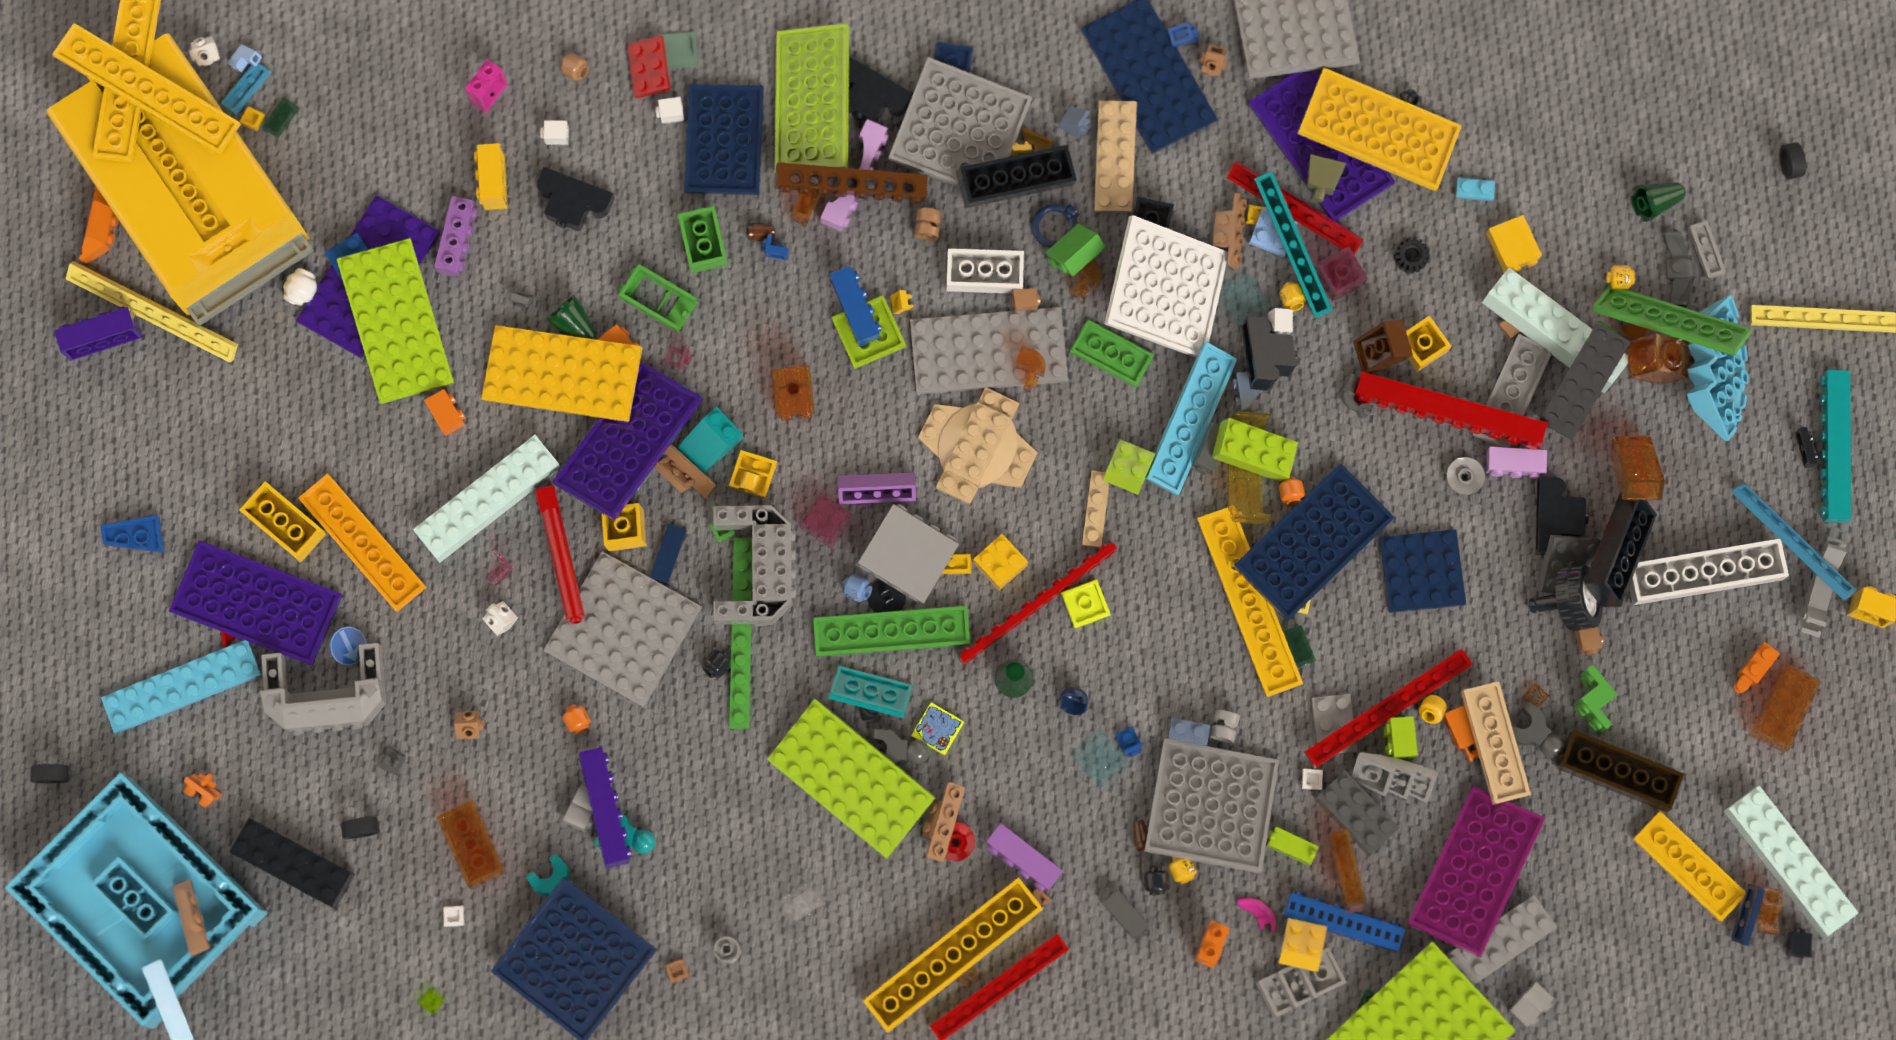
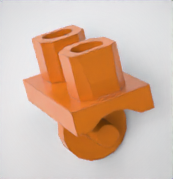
M200 773L198 776L193 774L190 777L187 776L184 780L186 785L183 792L191 797L196 792L200 793L201 797L198 803L203 807H208L222 795V793L215 789L217 784L212 781L214 779V774L212 773L207 775Z

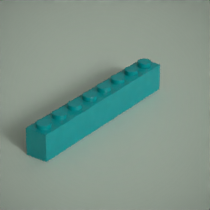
M1271 171L1255 178L1314 317L1317 319L1333 312V308L1274 173Z
M1827 370L1820 377V387H1823V394L1820 395V405H1823V412L1820 414V423L1823 424V431L1820 433V442H1823V449L1820 452V460L1823 461V468L1820 471V478L1823 479V487L1820 490L1823 505L1820 509V515L1823 517V522L1848 523L1851 520L1850 371Z

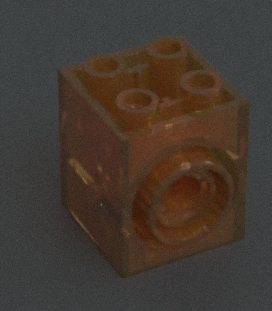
M1657 333L1632 340L1628 346L1629 378L1659 385L1689 378L1687 370L1689 368L1688 341Z
M810 366L771 369L777 418H781V421L793 420L794 416H800V419L812 418V414H815ZM791 386H796L798 392L790 394L788 389Z

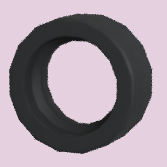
M1798 142L1782 145L1779 150V162L1783 175L1788 180L1803 177L1806 173V158L1802 146Z
M63 764L32 765L30 767V781L41 784L66 783L69 781V766Z
M362 817L342 822L341 831L343 839H356L378 834L380 832L378 817Z

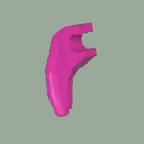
M1251 897L1237 899V905L1241 909L1254 914L1260 930H1264V925L1268 923L1271 925L1270 932H1275V915L1261 900Z

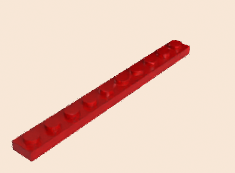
M1113 542L1109 545L1107 543L1103 544L1098 549L1099 552L1096 555L1092 556L1090 554L1082 561L1084 564L1080 567L1074 566L1067 572L1068 576L1064 579L1060 577L1052 583V588L1048 591L1046 588L1037 594L1038 598L1033 602L1031 600L1027 601L1022 605L1020 612L1011 613L1006 618L1007 621L1004 624L998 623L991 629L992 633L988 636L982 635L975 641L977 644L972 648L968 646L963 649L959 657L963 666L1115 553L1117 550Z
M1463 649L1459 650L1304 752L1314 768L1318 767L1472 666V662Z

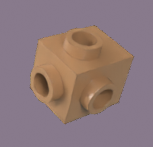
M1209 44L1206 54L1202 53L1200 64H1203L1202 72L1210 76H1220L1221 70H1225L1228 60L1224 59L1227 49Z
M479 711L456 712L454 722L456 739L480 738L481 730H484V719H480Z

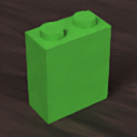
M1078 223L1045 253L1049 258L1048 263L1054 269L1057 267L1063 274L1067 273L1073 277L1105 249L1106 246L1097 233Z

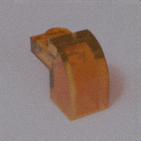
M1092 259L1077 273L1082 280L1071 289V295L1075 299L1079 296L1083 298L1090 291L1089 287L1095 293L1100 286L1101 268Z
M1025 346L1021 347L1015 364V368L1028 372L1023 390L1031 392L1032 387L1036 388L1039 381L1037 375L1044 377L1046 368L1042 355L1036 350Z
M1763 887L1765 893L1757 916V933L1778 935L1779 913L1783 908V890Z

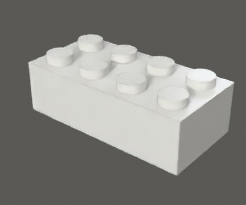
M948 249L947 291L1012 293L1013 290L1023 289L1024 251Z

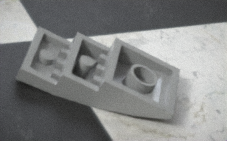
M1360 752L1351 777L1359 785L1385 797L1390 792L1405 800L1410 795L1427 803L1439 773L1405 760Z
M1328 947L1323 949L1318 972L1289 966L1256 982V985L1274 1019L1347 982Z

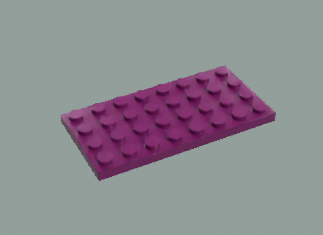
M1472 786L1408 921V925L1481 958L1545 822V817L1509 801L1493 805L1490 793Z

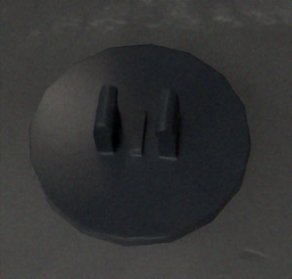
M879 580L872 585L868 603L875 613L901 611L905 605L906 595Z

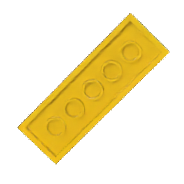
M1661 811L1632 839L1719 922H1722L1744 898L1745 891Z

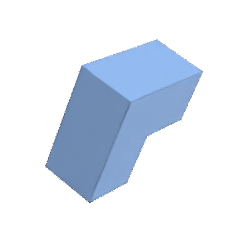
M240 44L228 64L233 69L242 73L248 63L256 67L262 56L255 50Z

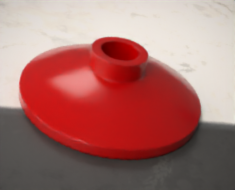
M955 822L945 857L947 860L957 862L968 858L975 848L974 833L967 825ZM954 839L959 840L960 843L958 846H954L952 844V841Z

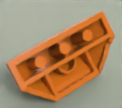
M96 187L79 260L86 265L110 250L111 244H114L115 241L114 229L119 223L118 218Z

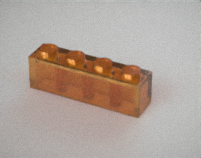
M1349 830L1329 833L1330 850L1345 912L1350 914L1365 911L1366 899Z

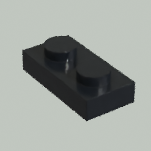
M1802 427L1795 432L1804 468H1809L1817 463L1818 455L1816 450H1813L1811 432H1808L1807 427Z

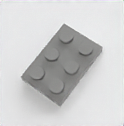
M1350 694L1311 698L1317 743L1354 719ZM1357 741L1337 754L1358 752Z

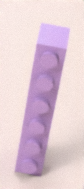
M868 119L859 135L860 142H863L864 146L860 169L874 170L872 166L875 161H879L882 154L880 149L882 145L885 146L887 144L889 135H887V127ZM854 181L850 187H856ZM854 195L839 197L832 203L828 201L821 216V223L842 232L844 227H848L851 220L849 215L851 211L856 210L859 201L857 198H854Z

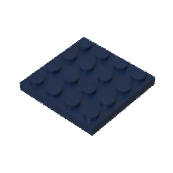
M1456 529L1379 538L1389 613L1466 606Z

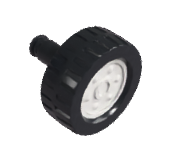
M1577 565L1559 570L1555 579V594L1537 597L1536 599L1531 598L1529 600L1530 611L1536 613L1558 609L1564 625L1571 631L1597 627L1602 619L1603 607H1600L1584 584L1590 567L1587 565Z

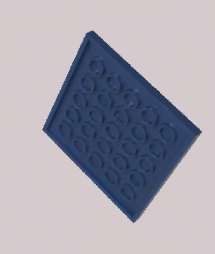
M563 877L491 972L576 1039L588 1040L658 949L570 880Z

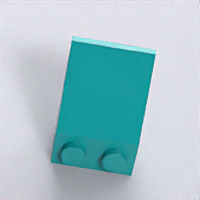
M716 406L699 422L677 449L705 474L741 442L744 437L743 433Z

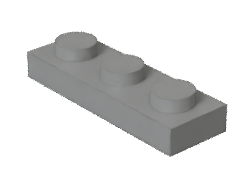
M1708 221L1690 225L1688 230L1706 279L1725 275L1726 270Z

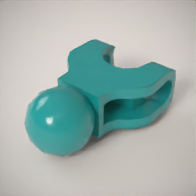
M622 814L623 819L620 820L621 827H625L627 838L624 839L625 845H629L630 849H634L639 854L651 852L656 844L654 834L649 830H638L632 827L630 820ZM596 837L593 845L600 848L598 837Z
M556 853L550 856V861L554 867L550 878L540 879L534 872L526 875L527 880L539 895L549 896L563 877H566L568 880L570 879L569 868Z

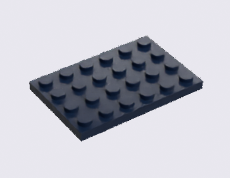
M689 84L685 193L760 195L764 86Z

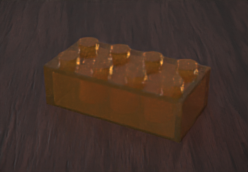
M1613 437L1610 458L1623 500H1662L1665 479L1651 437Z
M1788 664L1780 667L1749 736L1783 753L1789 751L1821 681Z
M470 800L436 816L469 889L472 890L507 873L475 801Z

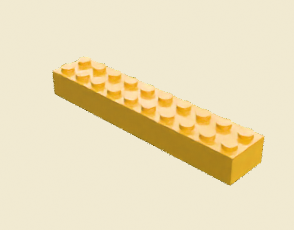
M1018 877L864 999V1004L885 1031L889 1033L1043 910L1042 906Z

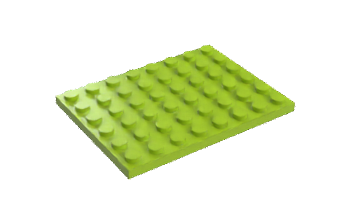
M1432 941L1326 1040H1506L1516 1030Z

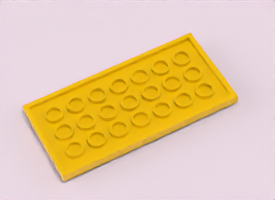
M1324 68L1297 134L1436 192L1462 125Z
M495 325L481 400L629 422L642 347Z

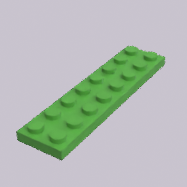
M1611 285L1608 286L1593 305V312L1733 356L1736 355L1751 335V328L1625 289H1612Z
M967 606L813 618L816 657L970 645Z

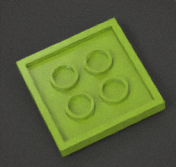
M884 295L866 302L867 305L871 304L874 315L872 317L874 322L878 321L882 331L879 332L880 339L859 347L845 313L842 312L831 317L854 369L906 347V343Z

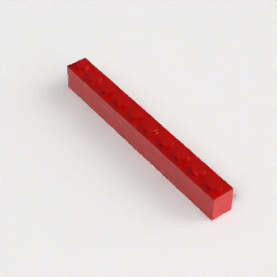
M1365 372L1361 373L1355 398L1362 403H1375L1380 408H1393L1396 412L1402 414L1408 412L1414 414L1413 416L1416 418L1424 419L1426 417L1438 424L1448 423L1453 428H1466L1474 434L1484 433L1492 439H1506L1510 444H1524L1525 447L1532 450L1541 448L1548 422Z

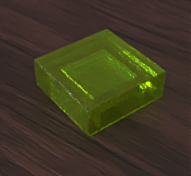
M429 988L417 1004L434 1016L446 1000L432 988Z

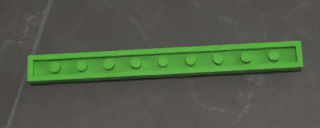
M734 537L732 601H752V538ZM732 624L730 729H749L752 624Z

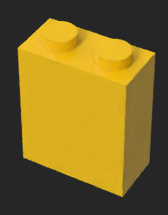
M1524 215L1491 227L1486 233L1504 273L1508 268L1518 272L1523 266H1534L1542 256Z

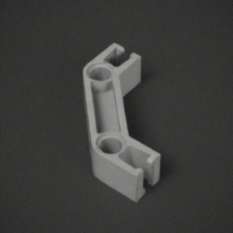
M1828 536L1819 554L1837 572L1847 553L1845 548L1847 542ZM1813 572L1801 614V632L1820 637L1822 633L1821 626L1825 627L1827 623V609L1833 590L1815 572Z

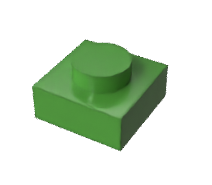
M713 523L710 524L718 543L735 536L734 530H715Z

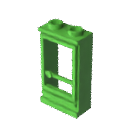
M638 264L636 268L630 271L627 283L621 285L618 291L620 300L678 334L698 303L697 298ZM644 277L668 290V293H665L664 299L655 312L631 298ZM673 293L680 298L665 319L658 312L666 300L670 298V294Z

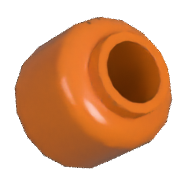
M1290 477L1280 483V498L1287 506H1296L1305 498L1303 482L1301 480Z
M574 704L565 709L566 713L563 715L562 720L569 732L577 735L589 729L591 718L585 707H576Z

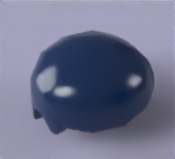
M1065 688L1059 698L1060 708L1071 715H1082L1087 711L1088 696L1080 688Z

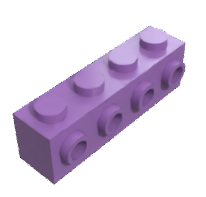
M451 197L434 266L438 273L459 277L460 271L463 272L465 261L463 258L464 254H467L469 251L468 238L473 234V218H476L478 214V207H476L474 200Z
M915 472L838 476L839 504L916 501Z
M1001 823L986 841V849L994 856L998 854L1002 857V862L1010 868L1012 866L1015 867L1022 878L1025 880L1029 878L1034 882V887L1041 892H1048L1063 872Z

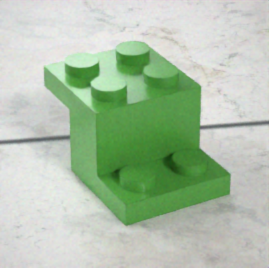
M1592 664L1579 675L1581 683L1586 688H1590L1591 691L1574 705L1576 706L1575 711L1580 717H1585L1589 722L1587 723L1588 727L1594 733L1600 734L1612 725L1600 709L1615 698L1617 693Z

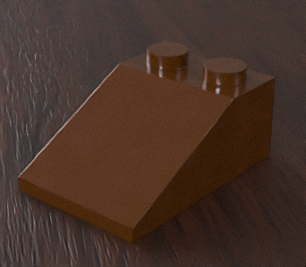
M1403 319L1384 321L1353 340L1361 371L1365 373H1375L1413 356Z

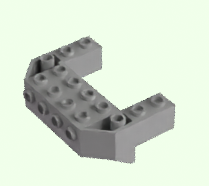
M772 505L713 506V525L715 530L752 529L753 601L714 602L715 625L754 624L755 627L773 625L793 605V598H796V587H793V579H796V568H792V560H796V549H792V541H796L795 530H792L791 524Z
M379 643L359 645L361 681H355V687L294 694L288 692L286 657L282 653L261 655L264 691H261L264 712L294 736L304 735L306 731H312L313 734L323 733L325 729H331L333 732L343 731L345 727H351L352 730L362 729L364 725H369L386 705L382 646Z

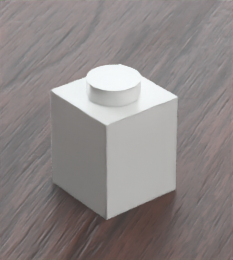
M681 97L658 100L659 106L656 107L657 118H661L662 123L684 121Z
M544 121V127H541V138H544L545 144L568 145L569 126L567 121Z
M1274 308L1268 312V320L1272 323L1270 333L1289 335L1293 332V310Z

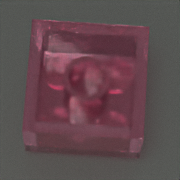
M1350 247L1315 265L1320 281L1332 302L1364 286L1368 280Z
M820 493L799 526L801 530L830 549H833L852 521L853 514Z

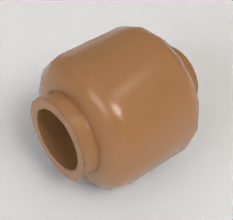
M570 53L562 58L561 71L565 76L578 81L587 76L589 71L588 62L581 56Z

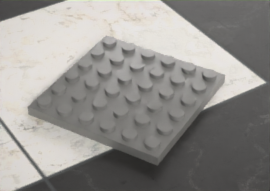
M1234 0L1249 79L1359 64L1360 59L1348 0Z
M928 57L888 160L959 187L956 172L960 167L1010 157L1012 145L1016 142L1032 97Z
M602 551L579 589L585 618L582 619L581 623L571 624V622L566 621L564 615L543 651L636 704L645 707L702 610V606Z
M1164 738L1144 851L1261 874L1279 760Z

